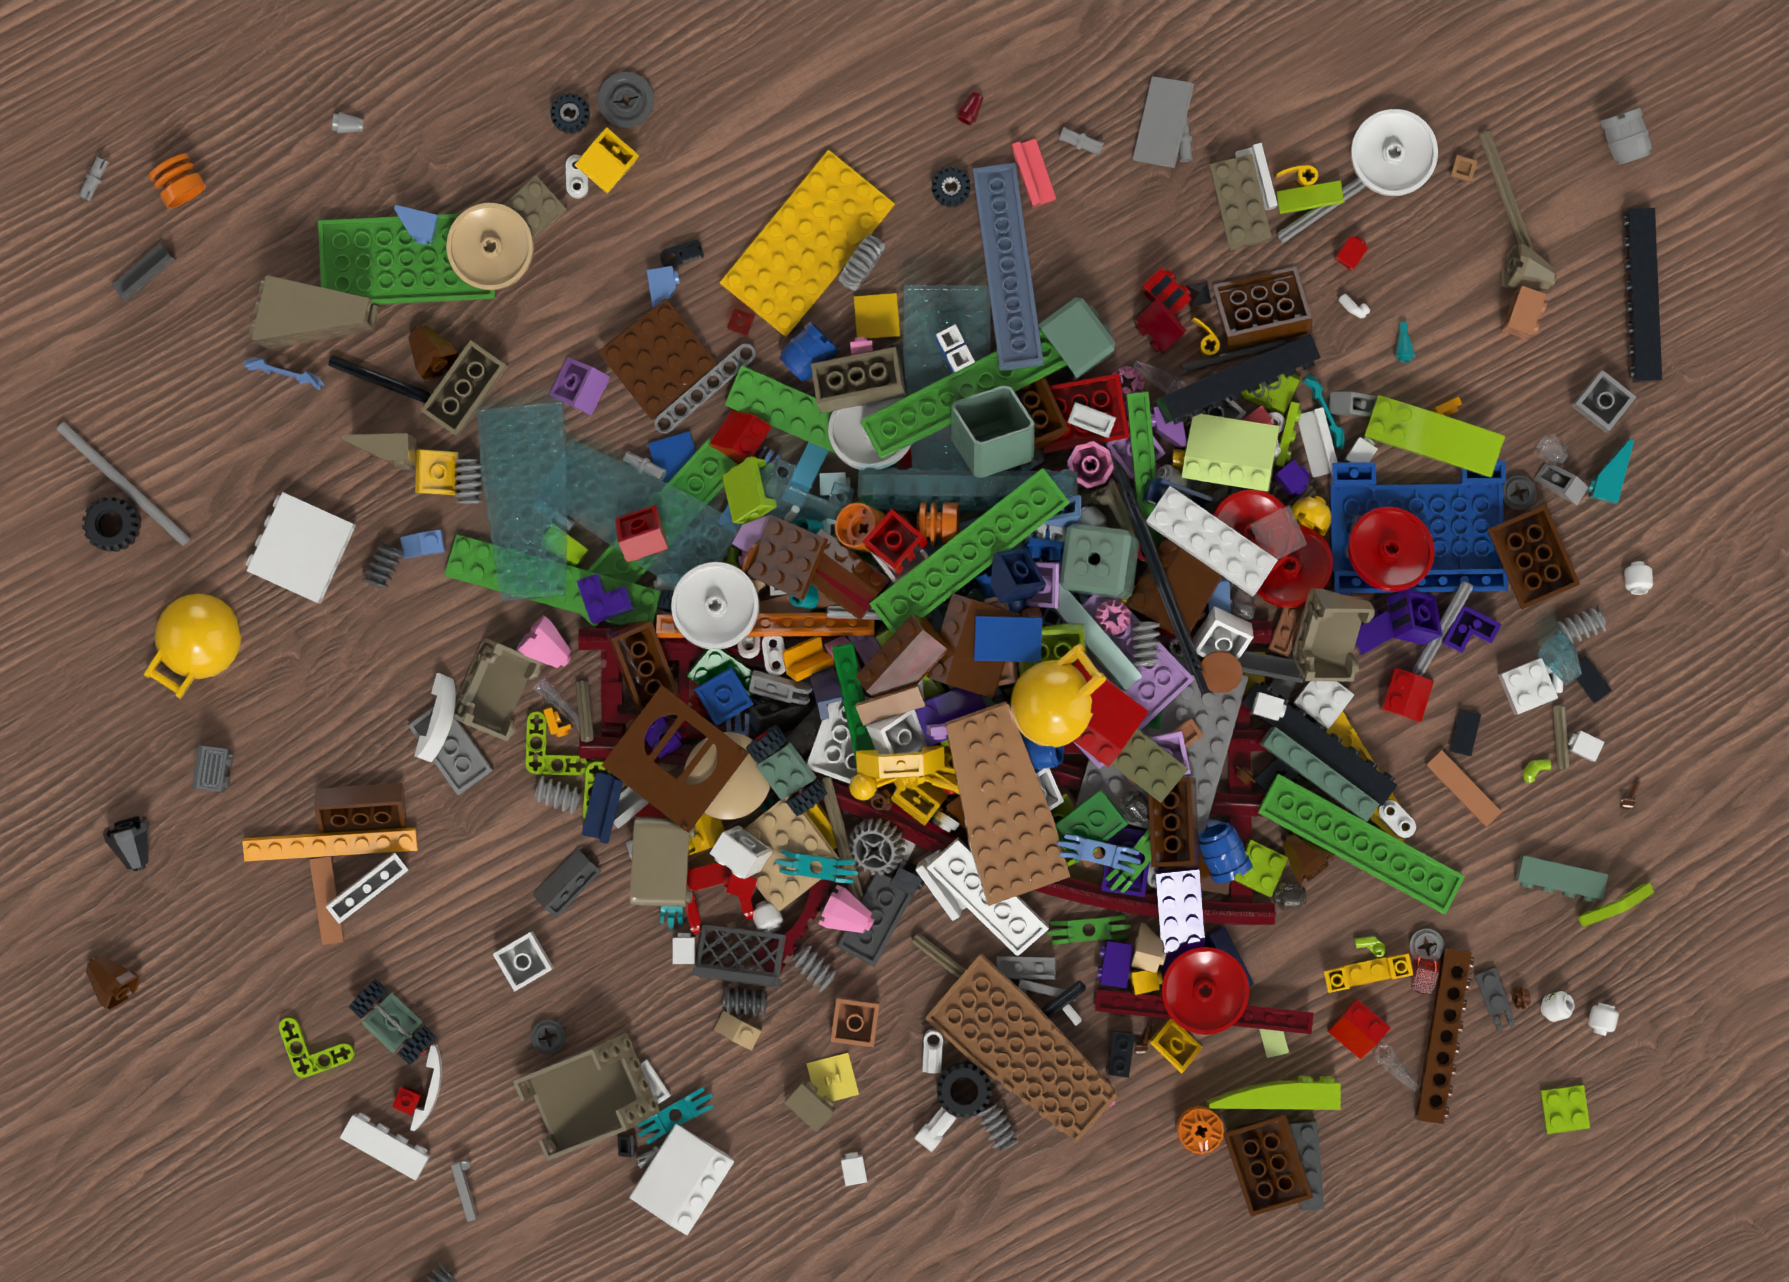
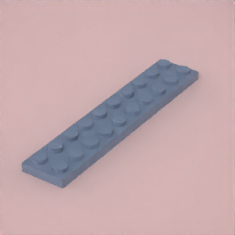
M1016 163L973 168L1000 371L1043 365Z

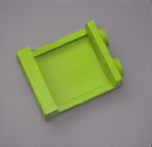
M753 456L744 459V462L732 467L729 472L722 476L733 523L746 524L752 522L777 507L775 499L765 497L759 471L760 468L766 465V461L763 459H757Z

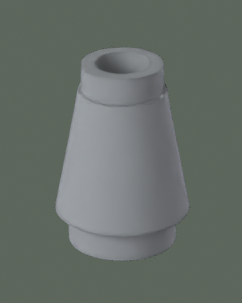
M341 112L339 114L333 113L332 131H337V133L362 132L363 119Z

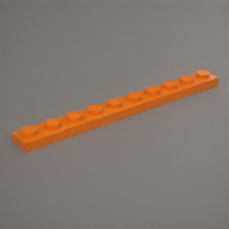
M759 613L753 629L746 637L875 635V620L828 618L827 613ZM657 615L656 634L658 638H685L677 628L672 615Z

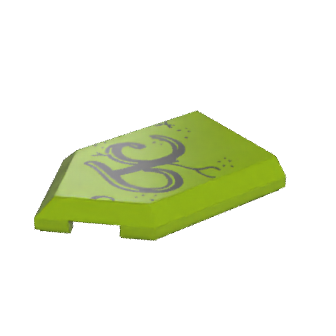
M1294 374L1285 378L1282 375L1278 377L1279 381L1268 386L1265 382L1259 385V390L1248 393L1246 390L1242 392L1244 399L1259 406L1263 405L1264 408L1284 416L1301 377Z

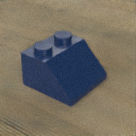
M1027 548L1000 551L993 555L991 586L1000 603L1032 599L1046 586Z

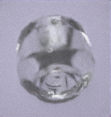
M1555 434L1544 435L1535 447L1537 449V456L1550 466H1554L1557 463L1562 464L1569 455L1566 453L1568 449L1567 443Z

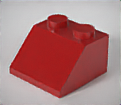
M731 410L709 445L736 463L741 464L744 462V459L754 456L772 426L753 414Z
M656 504L615 518L618 543L627 562L640 560L645 556L657 554L668 549L666 534Z
M1392 668L1379 710L1422 722L1434 681L1398 668Z
M1354 998L1327 1032L1361 1060L1381 1041L1391 1027L1359 1000Z

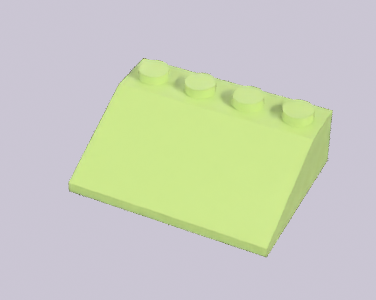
M1206 414L1192 417L1181 478L1269 491L1280 426Z

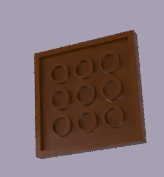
M666 298L598 350L601 357L651 420L718 365Z

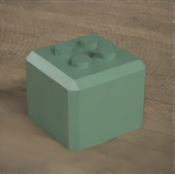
M1076 297L1038 324L1039 330L1043 331L1067 364L1063 369L1073 382L1079 380L1110 357L1115 349V341L1111 337L1112 332L1105 323L1101 324L1098 319L1099 314L1093 306L1089 307L1083 298Z
M1003 385L953 403L951 406V440L974 476L983 478L1032 461L1034 457L1035 423L1011 387Z
M1073 523L1066 531L1059 583L1064 589L1072 593L1128 599L1133 593L1140 544L1137 536L1127 530ZM1094 553H1098L1101 558L1097 565H1091L1089 562L1090 556Z

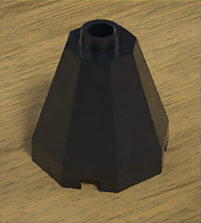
M134 816L114 823L115 828L111 830L109 826L106 827L103 832L105 842L127 869H133V871L144 869L149 862V823L147 817L143 816L142 820H140L139 816Z

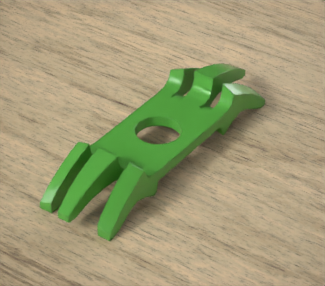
M1150 827L1133 847V849L1144 854L1145 861L1142 864L1121 861L1120 863L1132 867L1134 874L1115 868L1105 878L1109 881L1120 870L1122 871L1110 889L1112 891L1129 876L1130 879L1120 890L1124 893L1151 861V844L1148 839Z
M1125 915L1083 920L1050 921V925H1068V928L1047 931V935H1069V938L1052 940V945L1106 939H1125L1127 934L1110 935V932L1130 929L1131 924L1109 925V922L1126 919ZM1084 925H1094L1095 933L1092 936L1084 935Z

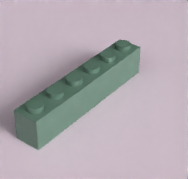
M1271 726L1258 743L1360 819L1367 822L1380 805L1278 728Z

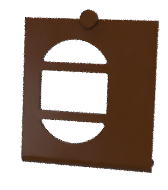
M661 685L636 719L627 721V732L601 766L674 821L683 831L689 833L749 752ZM677 715L676 721L648 756L645 749V737L650 726L663 716ZM687 721L703 733L708 740L680 777L676 779L656 764L655 759L682 723ZM715 744L718 757L713 773L701 783L686 785L684 783L710 747Z

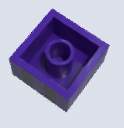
M1407 589L1387 598L1394 638L1425 645L1443 636L1436 596Z

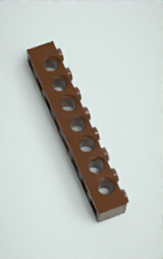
M1444 947L1441 956L1415 1119L1420 1121L1444 1124V1120H1447L1449 1116V1107L1446 1106L1448 1098L1451 1099L1453 1086L1450 1085L1451 1077H1455L1456 1064L1453 1063L1455 1055L1458 1056L1460 1050V1043L1457 1042L1458 1034H1462L1464 1023L1461 1021L1462 1012L1465 1013L1467 1007V1000H1464L1465 991H1469L1471 979L1468 978V972L1473 969L1474 957H1471L1472 953L1469 951ZM1454 966H1459L1461 974L1453 978L1451 969ZM1451 987H1455L1458 991L1454 999H1449L1447 996V991ZM1447 1009L1454 1011V1017L1451 1020H1445L1444 1012ZM1449 1030L1451 1034L1450 1039L1442 1042L1440 1039L1441 1032ZM1440 1052H1446L1447 1060L1444 1063H1438L1437 1055ZM1442 1073L1444 1077L1443 1082L1438 1085L1434 1084V1075ZM1435 1094L1439 1095V1104L1431 1106L1429 1102L1430 1097Z

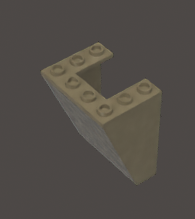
M266 275L265 280H262L260 283L259 292L262 295L260 301L256 302L254 313L257 314L255 323L252 322L249 334L252 335L251 339L264 348L272 349L372 332L376 329L380 307L377 305L371 306L372 300L366 297Z
M626 1032L513 1081L521 1101L533 1096L541 1113L549 1136L538 1142L547 1161L626 1131L660 1113L658 1103L652 1094L649 1082L643 1073L641 1063L634 1052L632 1042ZM522 1082L527 1087V1093L522 1088ZM548 1142H549V1143L551 1144V1146H552V1149H553L552 1153L549 1151V1149H548V1147H547V1143H548Z

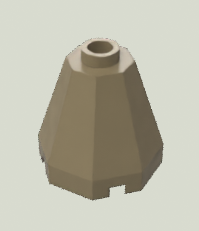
M1522 244L1513 246L1504 263L1508 264L1507 271L1502 269L1501 285L1508 289H1518L1521 286L1531 289H1549L1550 286L1555 284L1557 279L1555 268L1530 247Z

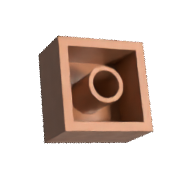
M1525 286L1515 290L1501 331L1522 339H1527L1533 336L1534 333H1537L1541 322L1538 321V317L1541 313H1544L1548 303L1545 300L1547 294Z
M837 997L830 1042L874 1048L880 1003Z

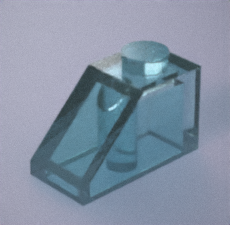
M1561 631L1547 639L1537 653V656L1543 659V662L1565 685H1568L1582 674L1576 647Z

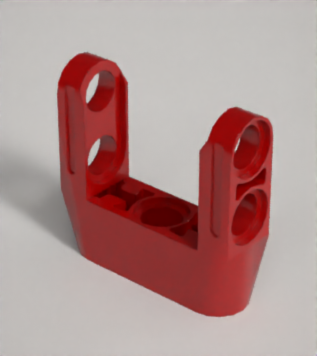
M716 862L687 870V885L692 890V901L688 903L685 909L693 935L701 933V919L693 891L723 884L727 874L731 875L732 870L726 865ZM739 897L742 912L746 915L747 921L752 920L754 915L752 900Z

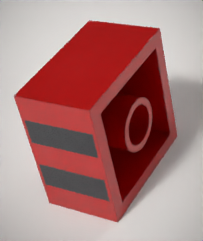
M1160 268L1142 286L1140 291L1152 303L1159 298L1175 317L1191 301L1192 298L1189 296L1191 292L1183 284L1179 286L1174 281L1176 277L1168 269L1164 271Z
M893 509L862 541L870 552L898 576L928 543L920 532Z

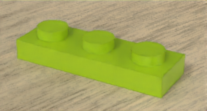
M1289 403L1284 429L1279 441L1281 452L1273 466L1282 468L1284 464L1289 463L1291 451H1288L1289 444L1294 443L1296 430H1293L1294 424L1299 422L1302 412L1301 409H1298L1299 403Z

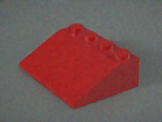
M1120 374L1049 386L1069 431L1048 446L1043 447L1044 453L1075 448L1077 445L1093 441L1099 444L1130 438ZM1075 402L1116 417L1109 438L1068 423Z
M1077 659L1073 666L1083 674L1086 682H1089L1092 677L1079 659ZM1106 679L1103 684L1090 694L1092 698L1090 713L1093 715L1087 728L1074 742L1109 768L1124 749L1149 710Z

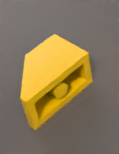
M1143 969L1129 971L1132 992L1135 995L1160 990L1159 984H1162L1161 971L1157 973Z

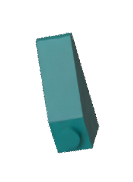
M1627 440L1598 472L1594 480H1590L1588 486L1589 498L1611 504L1618 503L1634 440Z

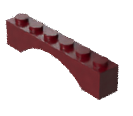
M821 879L809 889L807 904L801 917L791 929L783 934L786 936L780 973L786 965L783 963L787 955L791 957L797 948V945L794 943L798 936L803 938L809 929L806 926L810 918L814 920L821 910L817 907L820 901L826 902L832 890L829 887L833 881ZM779 939L766 943L771 953L778 948ZM763 946L756 954L759 962L769 955ZM753 959V961L751 962V964H753V965L755 966V965H757V964H756V962H755L754 959ZM770 959L762 966L766 972L774 973L775 963Z

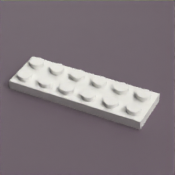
M1171 486L1168 487L1145 521L1153 529L1252 597L1278 561Z
M959 837L927 865V869L1017 957L1049 929V925L1019 896L988 906L971 849Z

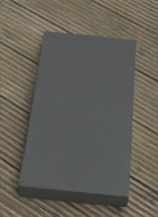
M878 872L875 873L860 901L873 913L871 918L874 919L871 929L869 931L865 930L864 933L844 931L836 946L874 967L912 898V895L890 885V876L886 874L880 876Z

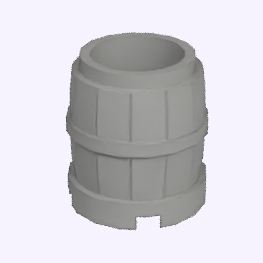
M1636 108L1600 121L1601 129H1604L1607 147L1611 152L1614 162L1617 161L1618 165L1651 154L1652 146L1649 131L1642 118L1643 112L1641 108Z

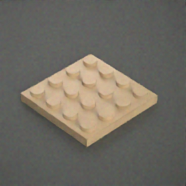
M791 795L777 802L744 829L773 850L761 871L751 876L758 878L756 887L767 902L776 906L778 911L783 910L821 880L780 873L779 868L796 870V868L775 863V859L797 861V858L793 859L781 854L782 849L807 855L840 859L806 812L799 816L793 813L786 803ZM813 861L810 868L814 873H820L822 871V864L818 861Z

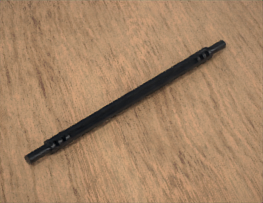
M1120 468L1114 471L1122 490L1120 494L1191 676L1194 675L1201 695L1207 694L1209 689L1202 674L1204 670L1133 488L1129 487L1124 471Z

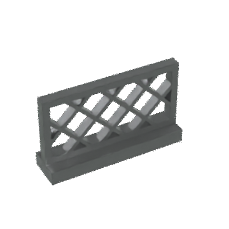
M702 925L696 967L693 966L692 975L699 978L780 988L781 979L779 977L786 936ZM708 930L715 931L720 937L711 945L707 940ZM731 933H735L740 941L730 947L725 938ZM751 936H756L760 943L751 950L745 941ZM772 938L779 939L778 948L771 953L766 943ZM722 941L728 950L718 956L713 948ZM743 944L748 953L739 959L734 950ZM763 946L769 955L759 962L754 953ZM711 951L716 959L710 964H703L704 955ZM731 953L736 962L732 966L726 967L721 960ZM751 956L757 965L750 970H746L742 962ZM770 959L775 963L774 973L766 972L762 966Z

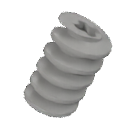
M455 460L456 464L461 465V467L455 468V472L461 474L455 477V480L461 483L455 485V489L461 491L454 495L455 498L460 500L456 502L458 504H477L482 502L481 499L476 498V495L482 494V491L476 489L477 486L482 485V482L476 480V478L482 476L481 473L476 472L477 469L482 468V465L476 463L478 460Z
M1598 605L1596 610L1590 608L1588 614L1582 611L1580 617L1575 614L1572 616V620L1568 617L1565 618L1564 624L1561 621H1557L1563 640H1568L1571 645L1574 644V637L1579 642L1582 641L1581 634L1590 638L1589 631H1592L1595 635H1598L1597 628L1599 627L1603 632L1606 631V621Z
M1132 622L1138 625L1132 629L1133 632L1138 633L1132 640L1139 642V644L1133 646L1134 650L1139 651L1133 654V658L1139 660L1133 663V665L1155 666L1154 664L1160 662L1161 659L1154 657L1155 654L1160 653L1159 649L1154 648V646L1160 644V641L1154 639V637L1160 635V632L1154 631V628L1159 627L1160 624L1156 622Z
M542 776L534 798L537 796V803H541L545 799L546 806L553 802L555 809L562 804V811L564 812L570 807V814H574L582 792L577 794V787H574L570 792L569 784H566L561 789L560 781L553 786V779L551 778L545 783L544 776Z
M808 945L791 961L796 960L795 968L803 967L800 972L801 974L809 973L806 978L808 981L813 978L815 979L814 987L819 984L821 985L820 993L835 979L836 970L828 971L830 964L822 965L824 958L816 959L818 952L810 953L812 946Z
M996 1103L985 1108L976 1116H984L980 1124H988L984 1132L992 1133L988 1140H995L996 1142L992 1145V1148H999L998 1152L1015 1145L1019 1140L1018 1138H1011L1015 1132L1014 1130H1007L1011 1123H1003L1007 1119V1115H999L1004 1109L1003 1107H995L998 1104Z

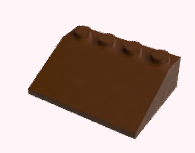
M1296 266L1212 285L1228 351L1312 333V316Z
M1547 505L1487 530L1521 610L1580 585Z
M1165 537L1157 553L1190 634L1223 576ZM1148 565L1125 606L1135 616L1147 622L1159 623L1160 628L1176 635Z
M952 593L939 635L949 648V651L928 672L927 678L995 698L1006 661H974L975 616L1020 617V614L964 595Z
M1286 1114L1246 1123L1227 1129L1223 1135L1251 1217L1313 1198Z

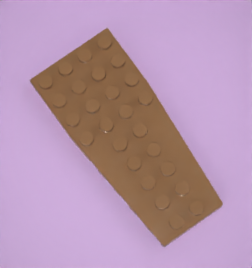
M1002 702L946 722L948 744L952 753V763L956 773L957 788L960 792V802L964 812L969 846L988 906L1070 877L1065 857H1059L1060 852H1063L1061 846L1057 845L1060 840L1053 816L1021 734L1014 722L1009 704Z
M982 954L976 958L925 1017L931 1025L971 1062L990 1077L1001 1082L1004 1088L1009 1092L1015 1093L1027 1106L1030 1105L1038 1111L1041 1117L1052 1122L1060 1132H1064L1071 1137L1074 1143H1077L1119 1096L1117 1091L1040 1008Z

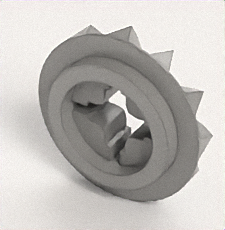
M1421 929L1415 932L1410 939L1409 950L1417 961L1432 963L1441 957L1444 951V942L1438 932L1432 929ZM1424 937L1428 943H1435V945L1429 947V955L1425 949L1418 948L1424 944Z

